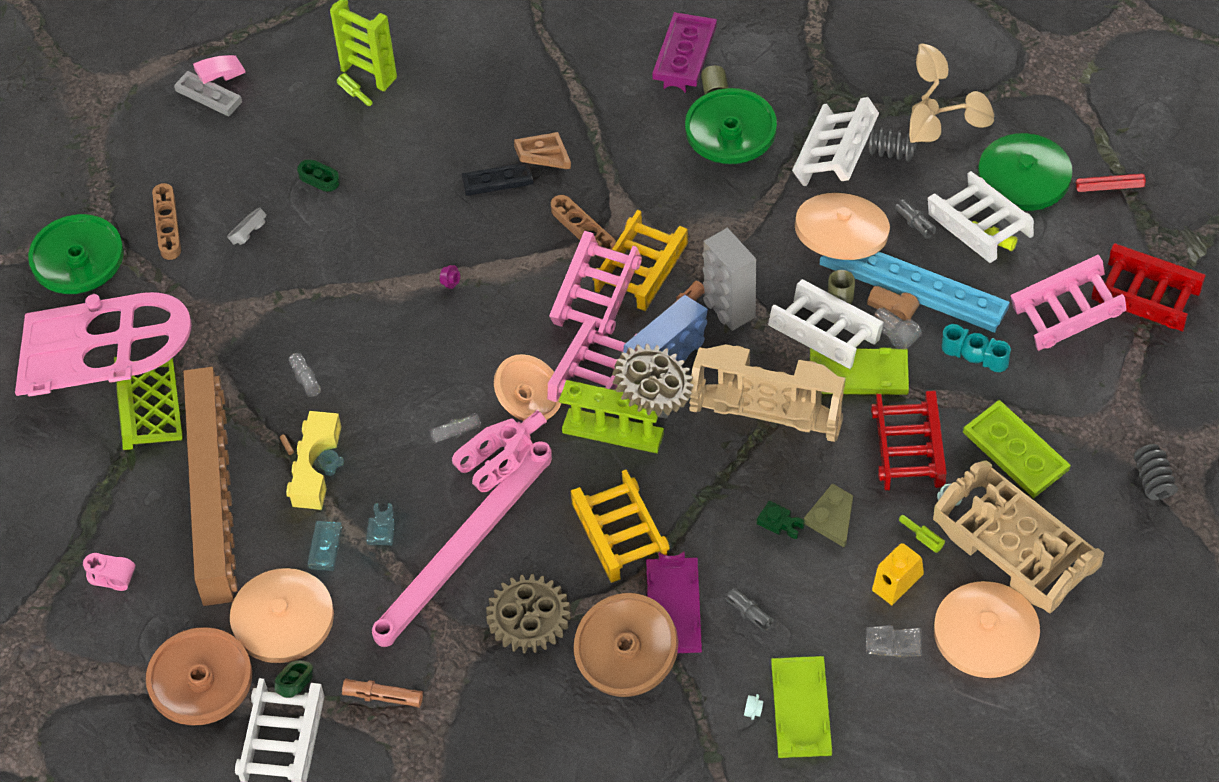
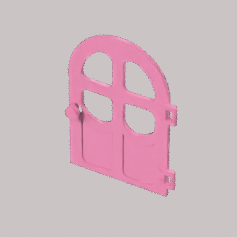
M153 292L100 300L98 295L92 294L86 298V303L26 313L15 394L16 396L28 394L30 397L51 393L53 389L109 380V383L131 379V376L156 369L172 359L187 342L192 326L190 314L185 305L177 298ZM155 306L171 314L169 320L165 323L133 328L134 311L138 307ZM112 311L121 312L120 327L117 331L99 335H91L87 332L89 323L96 316ZM162 335L169 336L166 345L155 354L139 361H130L131 344L135 340ZM118 344L117 360L111 366L91 368L85 365L84 356L91 349L104 345Z

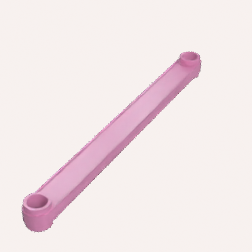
M538 441L532 445L521 466L497 485L382 617L374 623L372 635L374 641L379 646L388 647L394 643L395 639L543 470L550 465L552 451L547 443ZM388 631L387 634H380L381 632Z

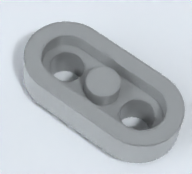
M260 207L252 211L228 234L227 238L233 245L245 243L250 238L249 233L253 229H259L266 222L264 220L266 217L265 212Z

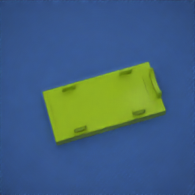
M810 348V361L822 364L837 376L845 378L843 394L908 395L909 393L908 349H857L853 366L849 369Z
M1000 400L972 420L963 429V433L1033 498L1038 496L1070 469L1071 465Z
M824 656L772 658L771 668L778 758L832 756Z

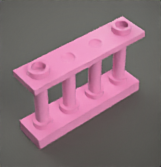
M584 231L549 315L553 324L562 327L564 321L568 319L584 323L585 319L589 317L596 320L599 334L607 337L609 334H612L616 325L614 320L634 271L638 270L641 265L642 257L638 248L632 246L629 255L598 246L594 234ZM598 255L625 264L621 276L589 267L588 263L591 256ZM588 276L617 285L612 298L582 289L580 286L582 277ZM579 297L607 306L604 318L600 319L572 310L571 304L573 299Z
M1099 255L1011 295L1012 305L1016 314L1026 312L1038 331L1034 335L1038 351L1050 348L1063 339L1111 317H1117L1126 311L1124 295L1121 294L1113 298L1101 278L1105 273L1103 261ZM1089 281L1093 282L1104 300V303L1093 308L1090 307L1079 286ZM1066 292H1071L1083 312L1070 319L1057 296ZM1044 302H1049L1060 321L1059 324L1048 329L1035 309V306Z
M587 317L548 382L547 399L557 402L562 394L566 380H570L571 377L574 378L575 376L604 385L607 389L616 390L618 385L613 384L615 376L608 377L579 367V363L581 360L587 359L614 369L617 359L590 351L588 347L590 344L598 343L623 352L624 344L626 343L598 334V331L595 330L596 320Z

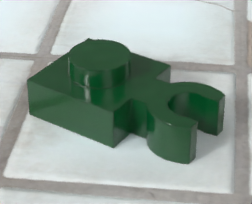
M768 501L757 518V525L778 535L784 530L789 537L797 539L798 531L794 530L793 527L804 529L805 521L798 517L790 518V510Z

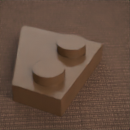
M558 132L514 140V148L520 162L570 169L571 161Z

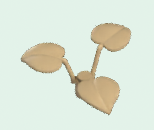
M919 44L916 58L918 73L924 80L928 82L934 81V84L921 97L922 101L912 107L910 142H933L937 140L941 135V123L934 115L955 109H966L965 119L974 127L984 128L992 125L994 122V112L988 98L981 92L973 91L966 96V104L939 108L937 101L929 98L938 86L939 79H945L948 76V64L946 58L938 49L931 45Z

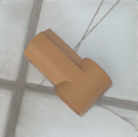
M874 286L870 292L867 305L890 314V317L898 324L906 325L919 307V301L910 293L899 295L882 287Z

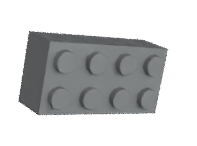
M727 227L704 240V252L702 253L704 258L703 300L709 309H713L717 313L720 322L724 325L726 324L733 331L756 318V258Z

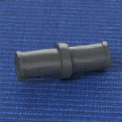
M906 199L899 201L905 207L904 209L899 204H896V212L901 214L907 220V224L912 228L915 227L924 238L932 237L926 229L935 234L936 227L924 217L922 211L916 210Z
M737 588L729 591L725 600L741 612V617L745 620L749 619L762 632L767 631L772 626L774 619L762 611L756 601L749 600Z

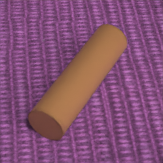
M281 435L279 438L289 455L293 454L294 450L286 436Z

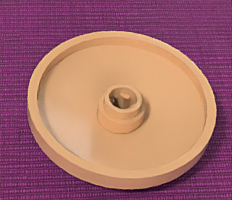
M845 193L817 195L806 200L796 213L795 231L799 239L808 248L826 257L840 260L863 259L879 252L888 240L890 225L885 213L874 203L855 195Z
M290 568L270 570L251 579L237 593L230 610V624L234 637L240 641L250 656L270 663L291 662L312 653L327 638L334 619L332 600L324 584L307 572Z
M981 581L958 587L944 598L935 616L934 636L940 652L954 667L973 676L996 678L1012 674L1030 661L1038 646L1040 624L1034 607L1021 593L1000 583Z

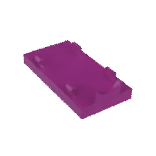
M674 12L653 70V80L664 81V90L669 86H676L686 93V85L697 86L717 27V19Z
M684 551L675 556H666L659 552V559L646 560L647 595L658 602L673 620L678 634V653L702 652L698 558H685Z

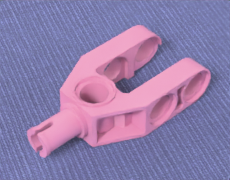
M536 410L522 423H517L511 418L486 427L454 453L452 463L459 471L467 473L500 447H504L501 453L491 461H486L485 465L473 476L472 484L479 491L487 492L521 466L533 445L530 435L547 423V420L539 410ZM489 440L487 446L480 449L481 444ZM469 456L468 461L460 465L461 460L464 457ZM508 459L507 464L504 467L499 468L500 464L504 460ZM485 475H488L487 480L484 483L479 484L480 480Z

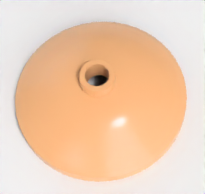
M514 355L505 359L497 368L494 376L496 396L501 405L514 417L524 421L536 410H539L545 419L548 420L558 411L561 405L559 399L557 402L547 399L548 382L554 371L542 360L530 355Z

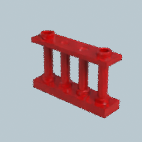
M1114 243L1108 265L1113 267L1105 281V285L1113 298L1123 294L1126 302V312L1183 332L1188 314L1182 311L1190 294L1200 295L1206 275ZM1122 270L1135 274L1127 292L1114 288ZM1144 278L1158 282L1150 300L1136 296ZM1094 285L1091 299L1102 304L1104 300ZM1167 286L1181 290L1173 308L1159 304Z
M926 391L925 401H921V404L887 406L882 404V395L876 394V404H871L872 419H877L882 466H878L879 481H884L885 490H890L891 478L917 476L934 478L935 488H942L946 484L947 472L936 391ZM921 414L926 416V422L918 425L885 426L884 416ZM924 434V437H929V442H926V445L887 447L886 436ZM927 455V457H931L932 463H929V466L890 468L889 457Z

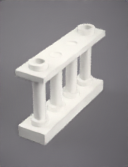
M869 97L861 98L855 111L834 114L827 104H823L792 170L803 186H807L812 174L817 172L834 170L841 181L850 179L879 115ZM850 121L847 128L834 129L836 123ZM842 138L840 144L826 146L828 140ZM835 154L832 161L818 163L821 156Z
M973 172L968 173V187L951 198L945 200L936 194L928 197L929 215L989 263L997 259V244L1016 232L1022 231L1029 238L1034 236V220L1029 213H1025ZM972 195L980 199L979 202L962 212L953 208ZM987 207L996 211V213L978 224L968 220ZM1004 218L1011 223L1010 226L994 236L984 232V230Z
M803 279L797 283L794 303L786 310L776 305H773L768 323L770 327L849 369L853 366L856 347L863 340L875 345L880 340L884 324L883 321ZM802 307L814 313L806 321L795 316ZM822 318L834 323L826 332L815 326ZM843 329L855 334L847 343L835 337Z
M259 678L257 688L252 690L251 702L253 707L241 759H237L235 774L239 776L240 782H248L250 773L288 777V780H291V782H307L324 701L321 684L311 683L309 693L295 695L292 698H284L276 692H268L265 680ZM266 702L301 705L305 708L304 716H300V718L263 715ZM260 726L298 729V732H300L299 740L294 742L258 739ZM255 749L293 753L295 756L294 764L289 766L252 763Z

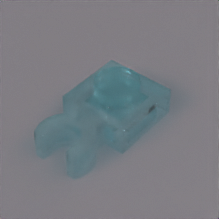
M375 503L373 507L375 518H369L367 545H393L395 521L391 519L393 516L392 504L388 503V509L380 512L379 504Z

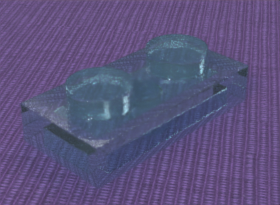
M316 521L308 559L309 569L334 571L342 532L341 522Z

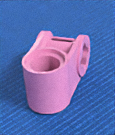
M99 553L89 554L83 560L84 570L87 572L86 577L90 584L118 591H124L128 588L136 566L134 562L127 558Z

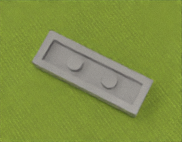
M189 71L174 85L176 92L226 116H230L242 103L240 95L212 82L203 84L198 75Z

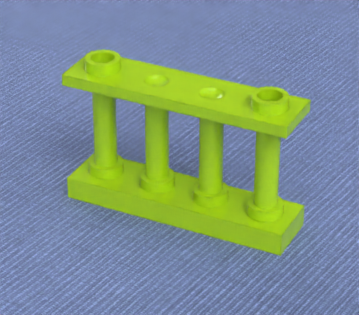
M339 0L332 5L330 13L341 71L346 72L353 64L374 74L377 88L385 91L397 78L388 17L379 13L374 20L370 21L349 11L348 0ZM352 22L366 28L367 33L353 27ZM354 37L369 44L370 49L355 42ZM357 53L371 59L373 64L359 58Z
M569 380L565 382L559 402L571 405V408L568 409L562 426L564 434L658 454L664 435V428L653 426V423H656L658 419L655 411L652 410L651 414L647 415L645 408L638 412V405L628 406L630 400L621 399L623 392H616V390ZM581 407L595 410V413L581 411ZM605 412L619 415V419L605 416ZM629 418L643 420V424L629 421Z

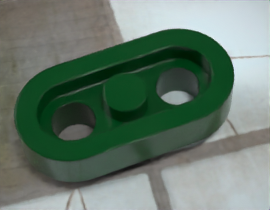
M304 160L297 167L298 176L301 181L322 191H333L340 185L338 172L315 160Z
M293 661L289 663L275 678V692L284 698H292L299 694L313 678L312 664L306 661Z

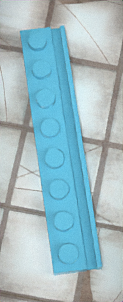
M881 252L857 260H840L821 256L820 265L835 271L847 270L853 274L855 279L873 286L882 287L899 295L910 293L918 299L919 304L994 333L1009 308V301Z

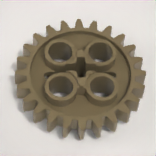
M638 344L634 350L629 347L626 353L622 352L620 358L616 361L612 373L615 376L613 384L618 385L616 392H623L622 400H630L628 406L631 407L636 404L638 405V412L645 408L647 415H650L653 410L657 416H660L662 411L667 416L670 415L672 410L677 413L680 407L685 406L692 394L691 390L694 385L690 382L693 376L687 375L690 370L689 368H682L684 360H675L676 353L670 356L668 355L667 348L661 352L658 345L653 350L649 344H646L644 349Z
M531 574L529 580H525L524 576L521 575L519 582L510 578V586L501 583L502 591L494 590L495 598H489L490 606L486 607L488 615L487 624L489 625L490 633H495V640H502L503 647H507L511 643L514 652L520 646L523 653H526L528 647H531L533 652L536 653L537 646L539 645L546 650V642L548 641L555 645V636L563 637L562 629H568V620H570V604L567 602V595L562 594L561 586L554 588L553 580L545 584L544 576L535 581L534 574ZM525 596L530 597L529 599H521ZM551 609L549 612H543L542 610ZM509 615H514L513 618H506ZM528 628H536L533 631L527 630Z

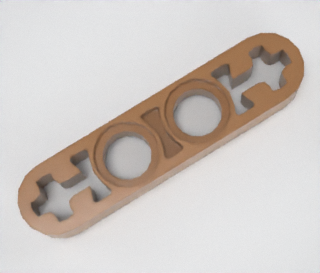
M162 183L155 186L152 192L158 247L164 259L172 260L181 254L176 201L172 186ZM164 193H166V201H162L161 198ZM165 209L171 210L169 215H160L161 211ZM166 227L174 228L170 233L162 232ZM171 241L172 249L168 250L167 242Z
M558 195L551 200L553 216L579 240H581L584 231L597 232L595 239L598 246L602 247L603 245L605 248L610 247V250H612L616 243L615 239L569 197ZM574 217H579L582 219L580 223L575 224L570 222V220Z

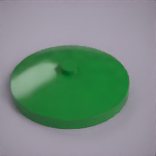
M736 88L719 89L703 95L692 104L685 120V133L690 146L702 157L723 164L744 163L761 156L773 144L777 132V119L772 106L756 93Z
M1028 133L1011 134L995 140L984 150L979 161L978 177L983 178L988 185L1021 210L1033 211L1047 208L1064 197L1071 184L1072 165L1066 152L1050 139Z
M77 214L62 217L45 226L33 239L29 248L28 260L34 277L42 286L57 293L78 294L98 288L111 279L122 263L124 248L120 234L110 222L94 215Z

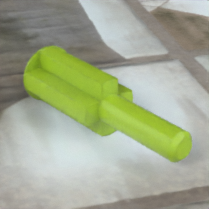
M346 73L338 77L337 84L352 97L357 96L367 106L372 105V101L361 92V86Z
M900 516L899 521L915 532L916 538L935 553L943 548L945 540L924 525L921 528L906 516Z

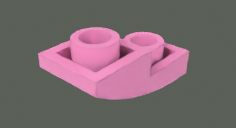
M234 55L208 58L193 64L194 70L203 84L221 76L227 81L245 73V69Z

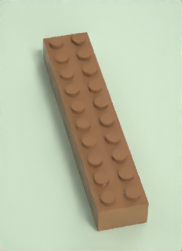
M213 367L184 370L195 582L203 606L229 603L234 601L233 592L238 591L236 576L233 574V570H236L235 555H232L235 541L230 528L234 524L232 512H229V506H232L231 492L228 491V485H231L230 473L227 470L229 454L228 450H225V444H228L227 431L224 430V424H227L225 409L223 410V404H226L225 393L222 390L220 376H215Z

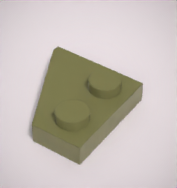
M832 483L804 517L805 525L840 546L845 547L853 495Z

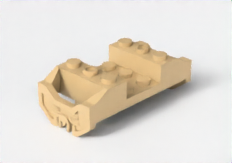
M725 344L707 349L699 347L691 374L693 379L690 383L694 386L690 396V411L699 412L702 407L714 409L715 413L742 415L795 427L799 431L809 433L810 430L826 433L828 441H837L843 422L842 399L845 388L844 377L837 376L824 365L813 361L798 360L794 375L765 370L761 367H751L750 349H745L741 346ZM705 367L718 369V384H705ZM822 392L833 394L830 409L821 405Z
M987 460L973 464L970 467V472L966 471L964 478H958L956 482H953L935 505L933 520L941 526L955 544L970 556L979 550L1011 576V588L1021 593L1032 605L1046 610L1049 614L1060 605L1068 592L1082 579L1094 574L1102 565L1103 551L1099 548H1093L992 468V464ZM981 486L987 489L986 494L981 499L977 496L973 498L972 508L956 523L948 517L955 505L962 498L967 497L971 490ZM1063 572L1048 595L1043 594L1042 591Z

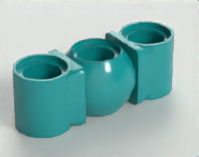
M950 324L944 328L941 347L945 354L957 356L958 358L962 355L965 360L971 363L983 362V367H988L994 372H1003L1008 368L1011 348L1005 341H996L994 338L989 341L981 333L969 334L968 329H963L957 324Z

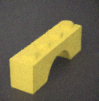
M309 411L308 419L303 421V439L298 441V459L293 462V479L287 485V497H290L292 507L322 510L327 488L324 476L316 472L312 466L320 454L329 449L337 448L341 431V423L337 413Z

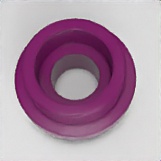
M449 265L442 268L440 283L445 285L446 288L453 289L460 281V272L455 265Z

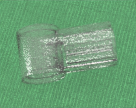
M879 308L875 312L874 317L884 322L882 333L890 337L892 344L897 349H908L922 335L919 325L911 319L904 321L885 308Z

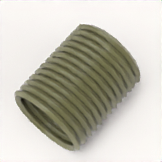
M709 66L702 71L701 79L705 94L728 88L725 70L721 66Z
M847 270L832 272L828 279V293L851 304L854 299L855 287L853 274Z

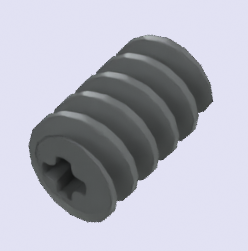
M873 126L869 138V153L874 155L878 149L879 157H883L887 151L888 158L890 159L896 153L897 160H901L905 154L906 162H910L913 156H915L918 142H910V132L906 134L905 138H902L901 131H898L896 136H893L892 129H889L885 135L883 127L879 129L878 133H875Z
M1157 444L1143 446L1134 453V460L1137 463L1136 466L1142 479V485L1145 488V494L1151 500L1165 499L1173 496L1178 491L1177 485L1174 484L1175 478L1171 476L1173 472L1169 467L1168 459H1166L1167 454L1165 451L1160 450Z

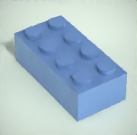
M682 296L624 344L623 352L626 353L629 347L634 350L638 344L642 349H644L646 344H649L653 350L658 345L659 351L663 352L667 348L668 355L677 354L676 361H685L689 354L695 349H699L705 338L703 335L707 325L706 316L708 309L688 296Z

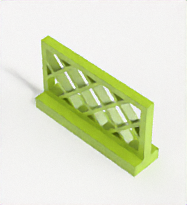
M173 358L159 366L169 367V371L164 376L159 375L155 372L156 369L145 372L139 378L131 376V379L116 382L123 450L133 449V444L182 440ZM149 376L158 380L152 387L143 382ZM163 384L171 389L166 396L157 391ZM138 386L147 391L141 398L132 393ZM151 395L160 399L154 407L146 402ZM165 403L174 409L168 416L159 410ZM140 406L149 410L144 417L135 413V410ZM154 414L163 419L157 426L148 421ZM169 423L176 428V432L165 433L161 429ZM142 425L152 430L148 435L137 436V430Z

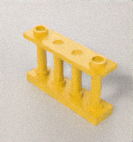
M639 210L636 211L632 218L630 217L627 220L625 230L612 250L624 254L627 249L631 251L632 246H635L641 255L656 260L653 267L646 268L640 265L639 269L634 271L635 274L645 277L643 284L635 285L629 283L627 292L635 294L637 308L646 311L687 246L688 229L679 226L674 234L671 233L669 235L642 224V213ZM637 233L664 242L667 246L664 251L661 250L659 252L633 242V239ZM606 258L601 267L596 269L612 274L616 266L624 269L625 264ZM592 278L595 292L599 293L607 282Z
M627 470L622 471L623 484L590 497L589 495L584 496L580 487L571 490L572 505L611 583L620 580V569L623 568V565L656 552L658 555L660 552L667 556V551L670 550L666 537L660 536L638 493L639 486L635 477L631 478ZM626 493L632 502L630 505L601 516L598 514L594 515L591 510L594 505ZM634 513L638 514L642 522L610 536L608 534L604 535L601 530L603 525ZM646 532L652 541L651 544L622 555H614L611 550L613 545Z

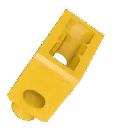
M901 543L879 564L872 591L890 605H893L924 575L923 562L920 555Z

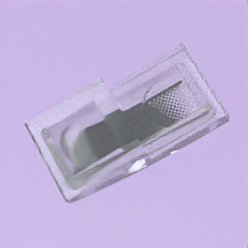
M892 625L867 627L866 652L896 657L922 656V631L920 628L894 630Z

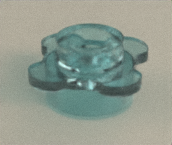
M325 450L319 455L314 464L317 469L325 471L327 476H332L339 466L344 465V458L338 457V454L333 450Z

